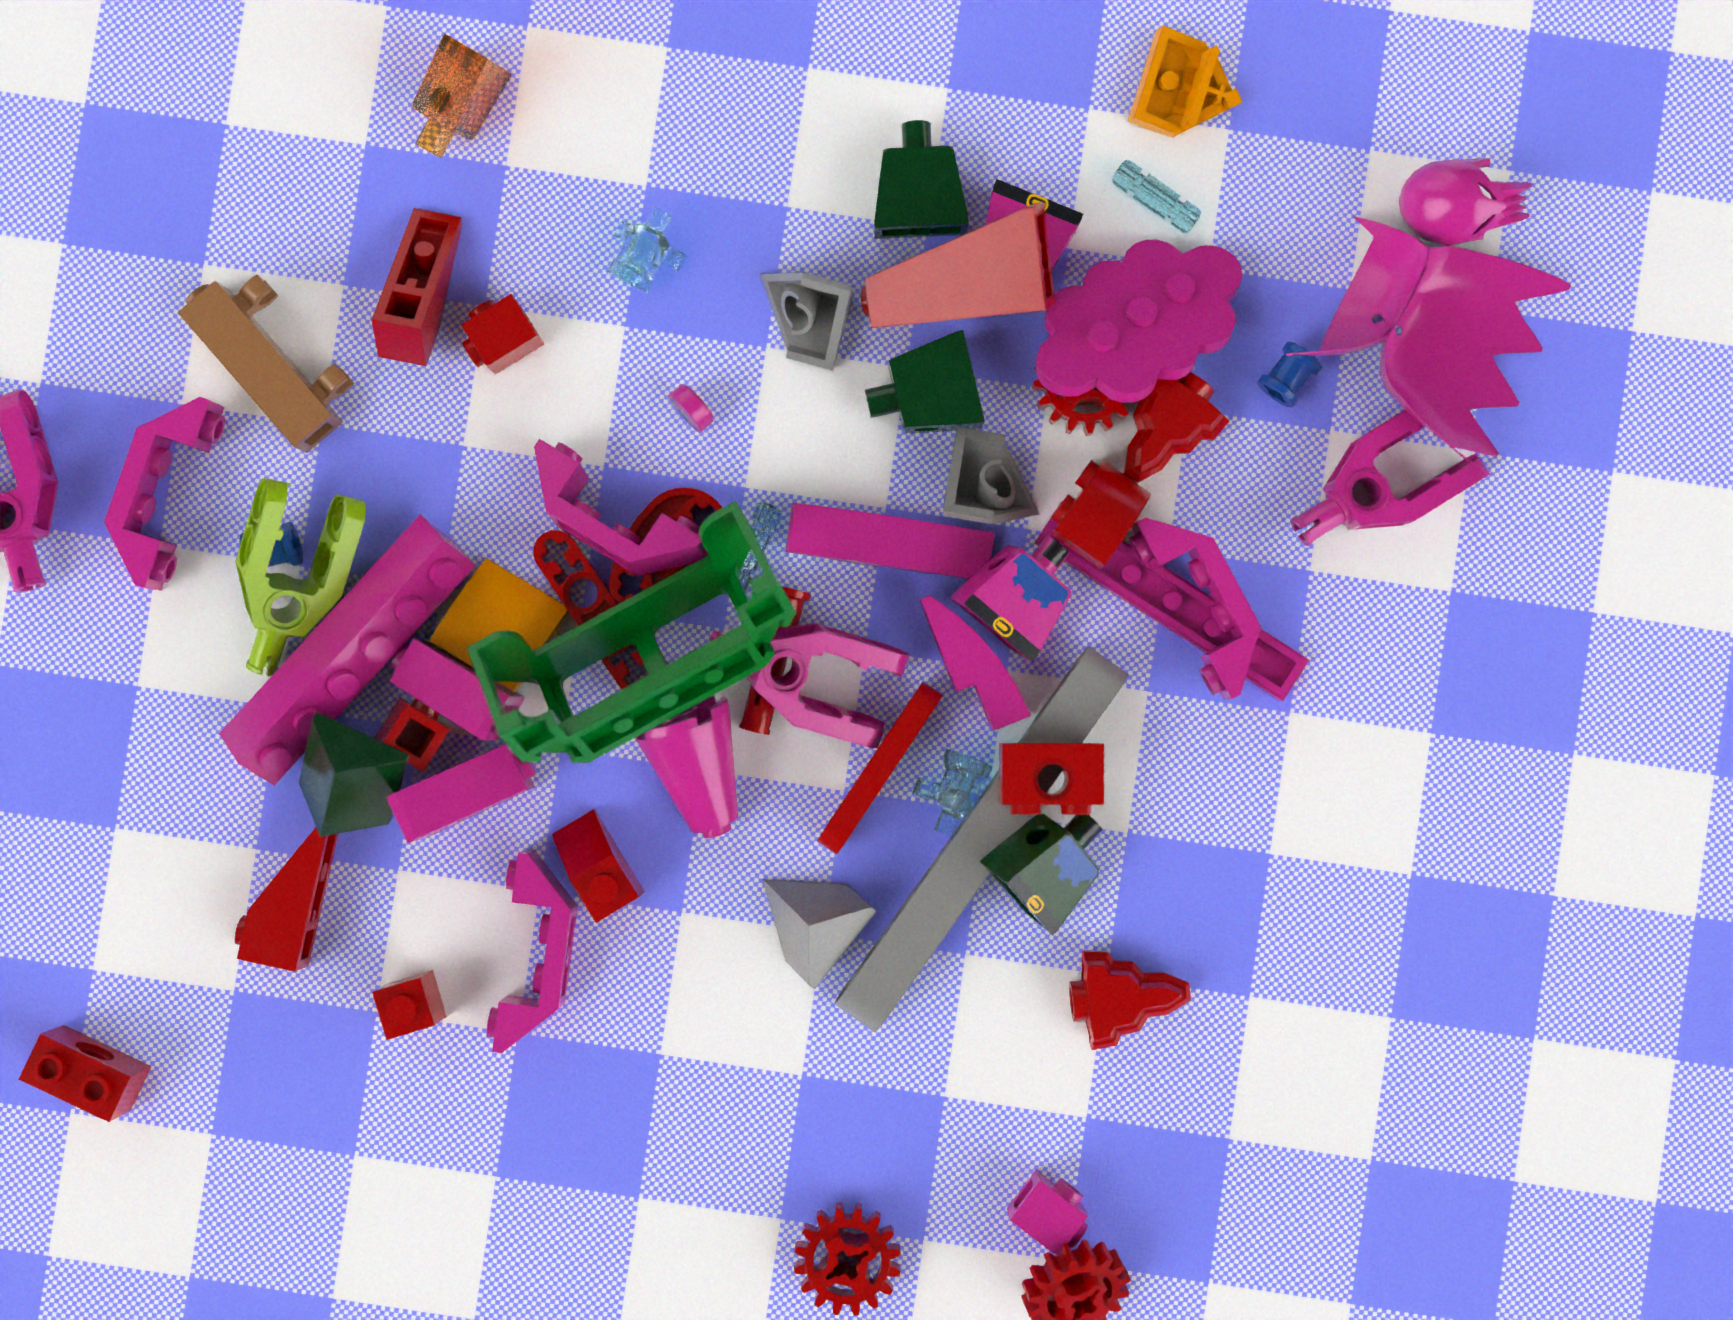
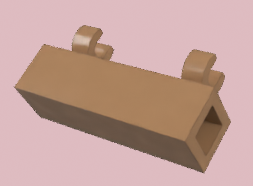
M259 275L249 279L236 295L217 281L212 282L210 285L204 284L199 286L189 294L186 299L187 305L177 313L290 444L308 453L344 422L329 403L347 392L355 383L336 364H332L322 372L313 384L307 380L253 317L256 312L269 306L279 296L266 280L263 281Z

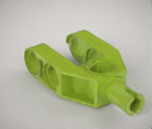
M269 478L261 479L255 492L235 561L246 612L254 628L258 629L250 657L246 662L248 670L262 675L263 669L266 667V675L272 676L278 669L287 637H305L342 597L365 522L366 505L364 500L340 494L334 496L328 509L309 575L306 579L299 580L284 573H267L276 540L281 541L284 533L280 525L287 503V486H291V484ZM292 596L290 603L280 609L271 608L277 598Z

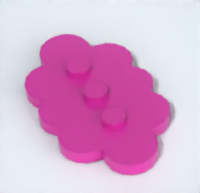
M1155 239L1143 240L1133 244L1126 251L1123 262L1102 261L1094 264L1087 271L1083 286H1068L1054 294L1055 304L1046 310L1044 317L1045 328L1050 337L1041 344L1035 363L1036 376L1045 388L1061 396H1078L1096 387L1109 399L1121 403L1136 402L1146 398L1154 390L1157 379L1177 380L1187 376L1193 370L1198 354H1209L1221 350L1230 341L1236 319L1235 312L1229 302L1236 296L1243 276L1239 261L1226 249L1214 245L1199 246L1182 254L1170 243Z

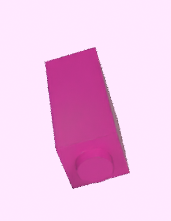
M413 638L410 645L405 643L396 652L390 668L395 671L389 682L483 741L501 740L474 667L424 639ZM494 681L505 713L515 708L519 710L526 697Z
M504 744L395 792L386 798L407 843L431 837L535 788L531 777L537 773L533 762H522L508 745Z

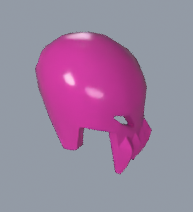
M1490 158L1434 161L1414 171L1405 181L1398 201L1399 209L1406 224L1418 237L1425 241L1450 246L1483 240L1484 233L1490 229L1513 224L1530 217L1529 213L1519 212L1526 208V206L1519 203L1527 198L1518 194L1531 188L1533 184L1530 182L1491 181L1479 169L1490 167ZM1479 185L1489 193L1492 199L1483 194Z

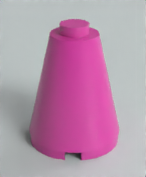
M711 696L635 738L691 832L702 833L704 838H713L729 832L732 829L730 823L738 818L730 707L727 697L722 696L716 703L715 697Z

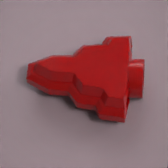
M1192 372L1177 380L1157 379L1154 390L1146 398L1139 401L1132 415L1137 432L1127 446L1124 466L1125 475L1139 483L1161 471L1173 455L1189 454L1201 440L1213 441L1229 423V420L1209 402L1214 389L1206 381Z
M1082 950L1081 980L1069 981L1073 1022H1086L1091 1050L1117 1046L1121 1035L1140 1031L1148 1017L1169 1015L1191 1001L1189 982L1165 972L1143 973L1133 961L1113 960L1108 951Z

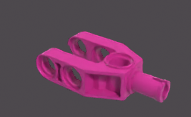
M23 389L0 395V429L17 483V487L14 490L0 493V552L4 553L13 584V592L15 593L34 590L33 585H36V588H42L47 584L42 574L34 544L39 539L49 536L58 489V479L38 412L28 393ZM14 507L16 513L15 521L6 529L3 520L5 513L8 509Z
M1404 410L1350 443L1323 487L1326 499L1301 515L1293 517L1290 520L1294 532L1310 523H1314L1313 527L1297 536L1305 546L1311 545L1313 541L1341 524L1346 526L1348 530L1403 526L1424 516L1479 482L1488 474L1464 459L1397 500L1390 490L1387 479L1375 467L1374 459L1383 451L1424 427ZM1476 453L1467 457L1469 460H1471L1475 464L1479 465L1480 467L1488 471L1480 457L1477 456ZM1355 482L1362 483L1369 489L1371 500L1368 506H1362L1354 500L1352 488Z
M818 623L777 629L771 641L775 653L768 666L746 677L752 687L795 727L861 746L878 748L884 732L885 723L861 712L799 695L801 688L808 678L810 660L814 655L822 656L823 652L848 659L859 668L865 670L873 666L902 677L910 654L893 646ZM714 631L709 641H712L723 634H721V632ZM791 657L792 665L789 672L781 677H772L770 672L773 663L778 658Z

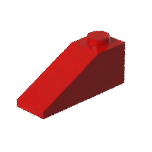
M417 208L413 209L371 319L378 357L427 366L440 330L462 227L461 217Z
M315 827L251 905L247 915H243L240 918L234 937L235 944L240 945L237 959L293 972L309 966L339 834L320 837Z

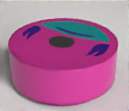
M680 384L668 395V399L676 411L698 433H701L713 422L714 417L710 409L689 386Z

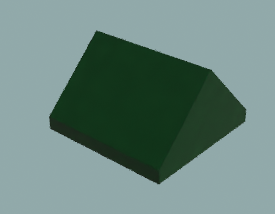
M317 712L311 721L299 786L320 837L388 825L394 813L386 797L400 791L409 754Z

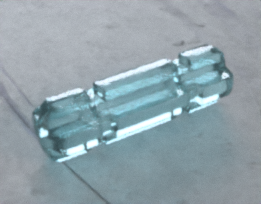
M1129 159L1123 161L1113 175V184L1125 193L1129 190L1134 193L1132 198L1162 219H1165L1166 216L1172 220L1170 224L1182 233L1191 231L1201 216L1200 208L1188 200L1185 203L1180 201V194L1150 173L1147 176L1141 173L1143 168Z
M760 501L751 516L752 520H754L751 527L765 553L772 538L769 535L771 529L776 530L782 517V512L779 508ZM751 549L739 575V580L745 593L750 585L749 581L752 580L749 577L751 572H756L759 566Z

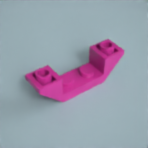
M198 397L136 428L104 523L134 584L137 586L161 591L164 583H168L175 572L177 557L174 553L177 545L140 532L143 524H147L154 514L156 498L153 495L159 478L164 477L169 470L172 461V452L169 449L172 441L209 453L212 444H216L221 438L225 426V418L222 416L225 407L211 400Z
M541 439L535 444L534 450L546 512L561 530L636 576L692 564L709 555L699 538L700 527L683 516H679L677 521L661 513L643 541L631 530L620 524H616L611 529L598 521L601 515L585 502L576 499L590 480L580 464L583 458L573 449L560 442L557 443L555 448Z
M1146 517L1135 522L1131 527L1134 535L1129 537V542L1142 564L1149 562L1154 570L1186 552L1189 553L1192 561L1188 562L1187 566L1192 578L1200 589L1208 588L1216 603L1211 606V611L1217 624L1224 633L1231 631L1234 637L1200 656L1205 667L1199 669L1201 677L1211 694L1216 695L1220 693L1223 700L1233 699L1241 695L1261 625L1214 538Z
M523 850L518 852L517 860H510L506 875V889L513 890L512 903L551 907L550 914H543L539 930V943L546 944L544 964H536L533 977V993H540L539 999L507 995L498 1002V1008H491L487 1022V1037L494 1038L492 1052L496 1053L506 1051L566 1002L578 905L535 850Z

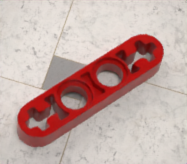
M550 530L543 533L536 540L533 547L535 562L578 626L618 605V602L614 600L610 590L577 541L569 534L560 530ZM551 541L558 545L568 544L569 549L564 552V557L572 568H575L579 562L584 566V570L570 574L561 585L557 577L565 575V571L557 562L550 561L547 563L545 557L550 553L547 545ZM590 580L596 585L598 596L592 605L578 607L573 603L571 589L577 581ZM632 644L601 659L621 689L630 685L626 678L630 676L631 669L625 660L622 659L615 666L611 657L625 653ZM638 651L630 653L636 664L644 666Z
M922 681L818 837V843L836 855L839 853L941 700L943 694Z

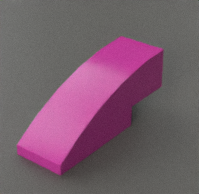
M929 595L921 598L919 601L955 692L974 686L989 726L993 731L1030 717L1031 714L1017 685L1001 660L980 635L956 613Z

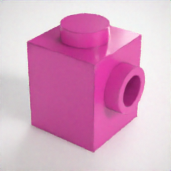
M1037 1169L1007 1207L1010 1221L1056 1256L1061 1254L1062 1244L1068 1243L1071 1249L1074 1248L1082 1239L1088 1227V1224L1085 1223L1088 1215L1083 1204L1080 1203L1084 1196L1062 1178H1059L1055 1184Z

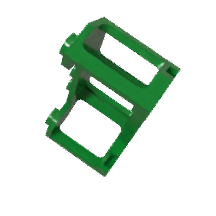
M737 501L713 512L701 524L699 538L709 554L708 556L688 565L657 584L644 589L611 609L600 613L567 633L556 637L534 651L526 640L514 631L494 632L467 647L498 734L522 762H540L542 758L541 753H568L572 763H590L768 666L775 653L771 641L780 625L789 627L796 612L756 539L757 536ZM751 549L763 574L749 581L753 593L751 598L748 599L740 583L739 575ZM727 594L735 607L734 610L741 625L667 665L655 639L656 631L711 599ZM630 644L636 645L648 676L573 715L563 690L564 681ZM494 681L529 682L539 685L549 710L533 717L524 716L517 708L505 713Z

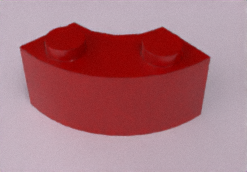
M1091 459L1075 481V484L1082 488L1076 498L1067 494L1050 519L1058 525L1050 535L1100 569L1106 565L1147 504L1151 493L1104 459L1100 464Z

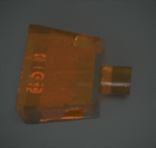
M444 33L412 104L414 110L428 117L415 144L442 159L455 133L472 141L509 82L512 73Z

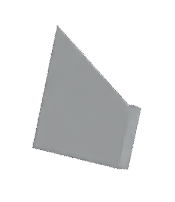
M806 272L760 274L787 349L786 358L833 371L853 301L852 285Z
M957 426L944 497L943 516L996 524L1040 515L1005 442L1006 435Z
M762 879L785 961L810 987L816 989L877 911L847 884Z

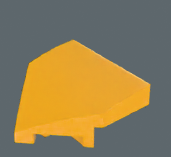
M1162 25L1158 28L1153 37L1127 122L1173 138L1243 103L1237 88L1232 90L1219 62L1218 55L1220 51L1218 46L1215 45L1208 48L1207 43Z

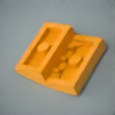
M485 558L454 600L429 641L474 667L467 649L468 646L497 631H514L519 633L534 651L553 639L567 616L568 610L561 602ZM497 681L513 692H517L523 683Z

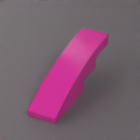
M792 503L785 552L872 567H887L923 574H938L969 579L991 559L995 533L902 517Z

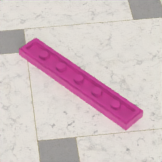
M1052 519L1048 520L1034 542L1039 546L1046 536L1055 539L1070 553L1064 563L1204 653L1234 638L1231 631L1224 633L1217 624L1211 611V606L1216 603L1211 596L1163 565L1153 570L1149 562L1142 564L1135 555L1131 545L1124 540L1106 565L1100 569L1050 535L1058 525ZM1260 628L1246 680L1275 699L1284 701L1309 662V659Z

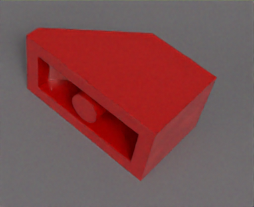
M595 809L552 834L568 877L595 923L645 893Z

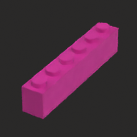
M420 514L221 730L219 735L237 763L275 786L305 753L311 721L314 715L318 712L335 720L476 566L473 561L450 537Z

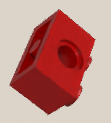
M999 743V803L1001 805H1011V814L1016 815L1041 814V805H1061V814L1065 815L1091 814V805H1104V744ZM1049 764H1056L1064 774L1062 787L1053 793H1045L1038 785L1040 770Z
M61 1025L39 1035L18 1080L98 1118L111 1122L131 1111L152 1066L68 1026Z

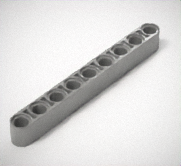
M1087 646L1018 743H1083L1122 688L1129 674ZM1056 764L1044 766L1038 774V785L1045 793L1049 791L1062 772L1061 768ZM999 770L854 972L834 1003L874 1033L888 1018L990 874L980 861L1021 828L1031 816L1011 814V805H1001L999 803Z

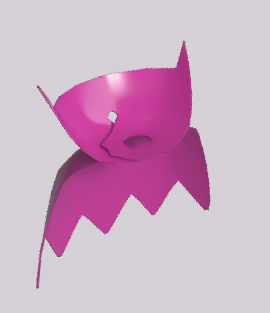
M1353 216L1373 235L1372 242L1339 304L1319 351L1286 353V356L1342 355L1363 351L1382 342L1380 378L1387 392L1409 414L1450 446L1460 457L1491 476V473L1469 460L1455 448L1496 457L1499 454L1479 426L1470 410L1517 407L1520 403L1492 356L1542 352L1543 347L1521 316L1515 302L1567 291L1571 285L1559 277L1509 259L1455 246L1428 247L1419 239L1404 231L1379 222ZM1380 314L1383 320L1374 324L1372 319ZM1396 326L1401 327V335H1397Z

